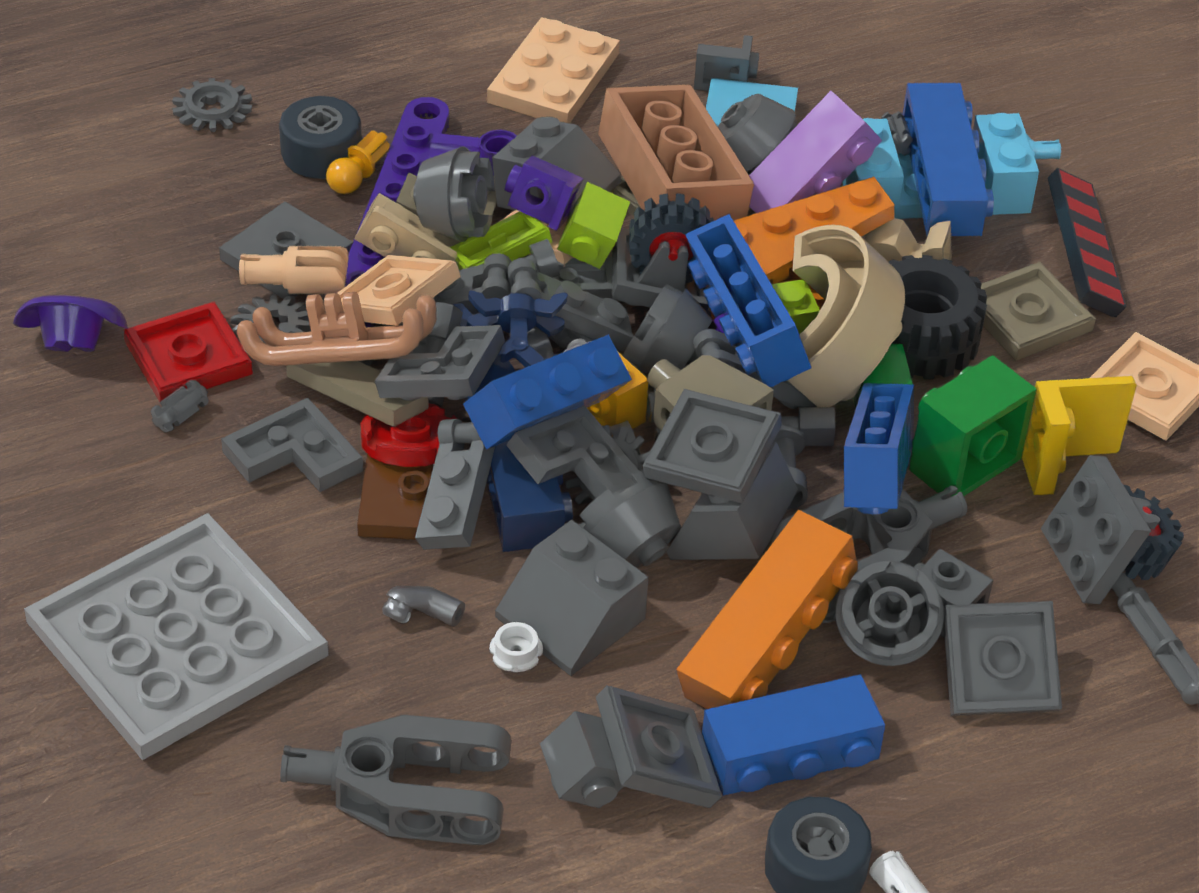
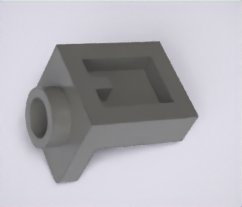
M744 35L742 49L698 44L694 89L709 91L711 78L748 82V78L757 79L760 53L751 52L753 36Z

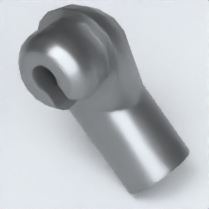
M395 586L387 592L386 595L389 598L382 607L384 615L400 623L409 621L413 608L451 626H456L465 612V603L430 586Z

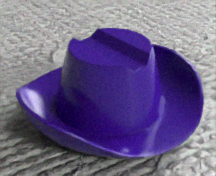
M48 295L33 298L25 302L18 309L13 320L14 326L20 328L40 326L44 347L49 350L64 352L70 351L73 347L85 352L95 351L104 319L128 329L125 316L115 305L95 298L69 295Z

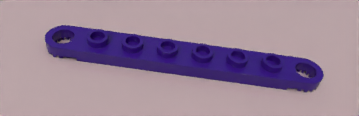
M421 97L412 100L406 105L360 226L378 193L396 203L408 173L417 176L422 162L429 159L430 144L434 133L445 134L447 128H449V108L445 102L433 97ZM425 113H428V117L432 114L433 119H421L420 114L422 117H425ZM354 239L349 252L345 287L385 257ZM364 322L365 327H375L376 324Z

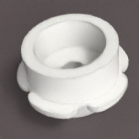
M512 622L503 625L497 630L495 637L490 642L489 650L494 655L493 662L499 668L505 671L523 672L534 668L538 664V656H541L543 653V645L536 631L531 626L521 622Z

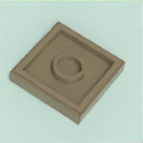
M1041 262L987 281L981 285V289L985 290L987 295V309L983 326L1016 361L1091 332L1094 329L1096 318Z

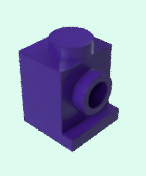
M532 155L524 162L522 167L515 165L508 176L504 191L511 193V197L507 206L549 224V228L557 231L568 219L584 178ZM530 188H540L544 194V200L530 194Z

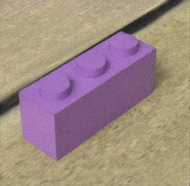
M830 91L749 175L754 183L749 207L754 212L759 213L839 188L841 183L858 165L863 164L871 157L874 149L882 140L859 115L836 94Z

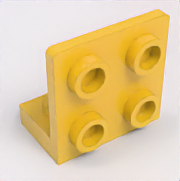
M1133 376L1036 381L1035 387L1037 390L1022 454V460L1034 495L1054 494L1058 474L1064 473L1066 468V456L1119 452L1137 387Z

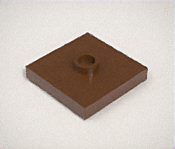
M367 454L357 522L358 536L416 540L415 536L434 464L419 467H402L385 464L371 458Z

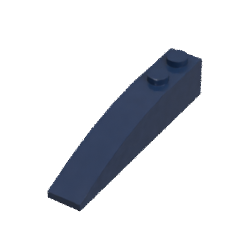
M463 303L453 304L463 312L460 326H467V318L472 315ZM501 350L475 394L491 381L516 372L509 360L504 363L500 361ZM509 441L495 446L486 482L503 552L533 549L564 526L565 523L573 520L569 492H561L559 487L563 485V474L537 484L507 447Z

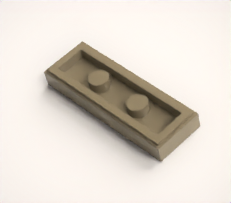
M359 361L286 366L287 377L392 427L428 409V397H421L412 401H405L401 398H380L375 380L381 371Z

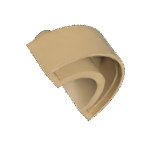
M824 225L806 230L796 235L794 241L793 271L826 301L817 317L799 334L812 368L787 381L817 407H832L839 401H847L854 397L859 391L861 383L880 363L891 343L902 331L901 320L905 304V289L900 274L857 232L841 225Z

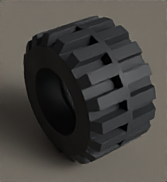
M913 255L902 256V261L894 259L888 261L900 274L905 289V304L901 320L902 331L891 344H903L911 378L914 375L923 376L924 379H934L935 375L948 377L954 375V369L962 371L968 367L969 360H974L978 352L987 309L986 291L981 289L982 283L979 279L969 276L970 271L965 267L952 265L953 261L945 258L937 260L933 259V256L922 255V258H915Z

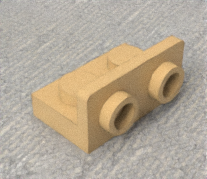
M380 193L372 202L354 238L384 257L395 255L452 261L456 260L458 254L449 247L460 242L424 228L416 214Z

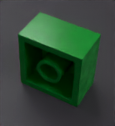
M992 355L975 366L966 367L956 378L942 387L929 390L922 397L918 405L919 415L915 436L912 440L913 449L909 470L937 493L944 491L949 486H955L958 488L957 493L961 492L963 496L969 494L1022 459L1037 388Z

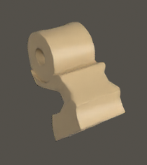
M896 218L867 233L865 241L887 261L892 259L902 261V256L913 255L915 258H922V255L933 256V259L942 260L943 258L951 260L952 257L951 221L939 222L932 226L925 244L917 243L904 220Z

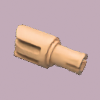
M289 246L288 251H284L283 255L241 254L239 262L241 285H283L284 289H288L289 294L338 293L345 287L349 252L347 248L341 246Z

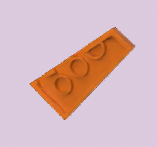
M871 177L734 220V223L770 283L775 284L789 277V269L793 267L796 235L819 226L841 225L854 230L862 237L893 220L895 204L876 178Z

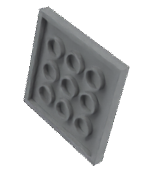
M209 513L24 608L27 624L142 760L328 656V641Z

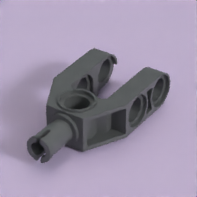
M949 486L944 491L920 502L913 500L902 488L898 509H889L882 514H864L859 512L856 507H844V492L802 510V512L852 535L853 540L857 538L864 540L872 555L858 561V570L872 563L886 560L914 567L917 563L922 562L929 551L932 529L953 519L965 516L967 504L961 492L957 493L958 488L955 486ZM794 515L780 521L763 554H765ZM839 589L829 603L823 623L836 621V603L841 589Z
M400 715L344 731L341 747L336 746L335 752L293 748L285 745L282 755L280 780L281 782L291 781L331 785V791L336 792V808L390 837L485 845L497 840L501 833L504 808L502 802L490 793L474 790L394 783L393 771L396 768H405V764L450 768V773L461 774V769L482 772L500 770L510 761L512 740L511 735L504 728L495 724ZM429 741L441 746L430 747L418 742ZM487 747L496 750V752H483L474 748ZM419 810L430 813V815L420 816L412 814L408 811ZM466 816H478L488 820L474 821L466 818Z

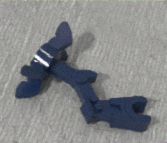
M470 290L468 293L469 301L480 313L469 316L467 318V326L501 325L503 331L510 333V339L501 347L500 361L502 363L514 358L526 368L548 359H544L528 344L527 332L536 326L550 337L564 329V319L555 315L567 302L568 294L566 292L553 295L550 301L541 298L534 300L532 297L521 293L509 294L502 299L496 297L486 299L483 293Z

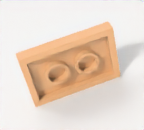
M541 17L487 88V103L535 118L555 117L560 122L571 123L619 55L620 40L604 36L598 32L570 26L558 20Z

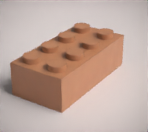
M691 85L606 88L598 135L643 210H645L644 202L650 198L653 199L655 204H659V195L668 193V200L675 201L676 193L685 195V203L687 204L694 197L699 200L700 209L706 205L710 210V218L713 217L714 221L730 214L733 221L747 216L754 183Z

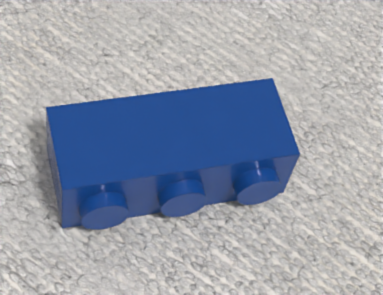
M608 334L493 380L464 402L463 405L487 450L509 441L515 432L582 406L590 407L602 402L631 381L632 378Z
M860 674L704 710L702 736L718 786L724 796L741 791L754 792L767 785L792 779L805 780L814 777L818 773L847 766L852 768L860 767L870 761L877 760L880 757L885 723Z

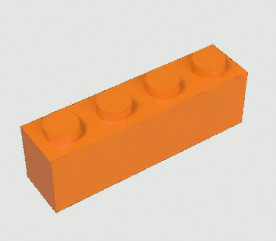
M798 510L676 669L684 697L705 709L766 696L768 685L780 669L785 670L791 665L798 652L799 643L810 628L816 629L820 626L827 614L831 600L839 589L847 587L857 572L858 561L856 560L852 535Z

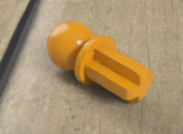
M370 131L357 145H351L348 148V158L343 157L334 160L326 172V180L330 188L340 194H349L356 191L361 185L362 179L368 178L374 173L375 164L389 151L390 144L386 140L387 135L383 132Z

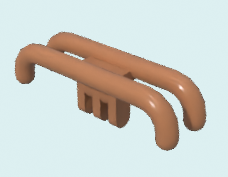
M345 292L343 295V306L338 293L326 294L324 304L321 295L315 294L308 295L306 299L310 332H283L274 324L270 310L265 307H259L253 312V322L244 320L238 324L237 335L248 355L263 365L287 366L392 359L410 354L418 347L419 342L432 332L437 320V307L434 298L430 295H423L417 299L416 309L410 308L404 312L402 316L403 325L365 328L361 303L357 292Z

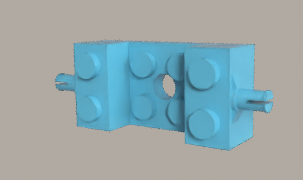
M1019 113L975 115L973 130H978L979 133L978 158L985 159L986 162L985 188L992 189L994 208L992 215L1031 213L1039 175L1036 159H1060L1061 144L1059 140L1033 141L1026 134ZM864 118L863 120L882 141L874 149L871 157L863 164L858 165L842 182L843 186L875 177L895 204L894 218H923L910 155L897 154L887 119Z

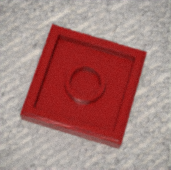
M215 301L123 330L125 343L159 403L181 386L187 389L185 384L189 380H196L201 386L209 389L253 374L252 361Z

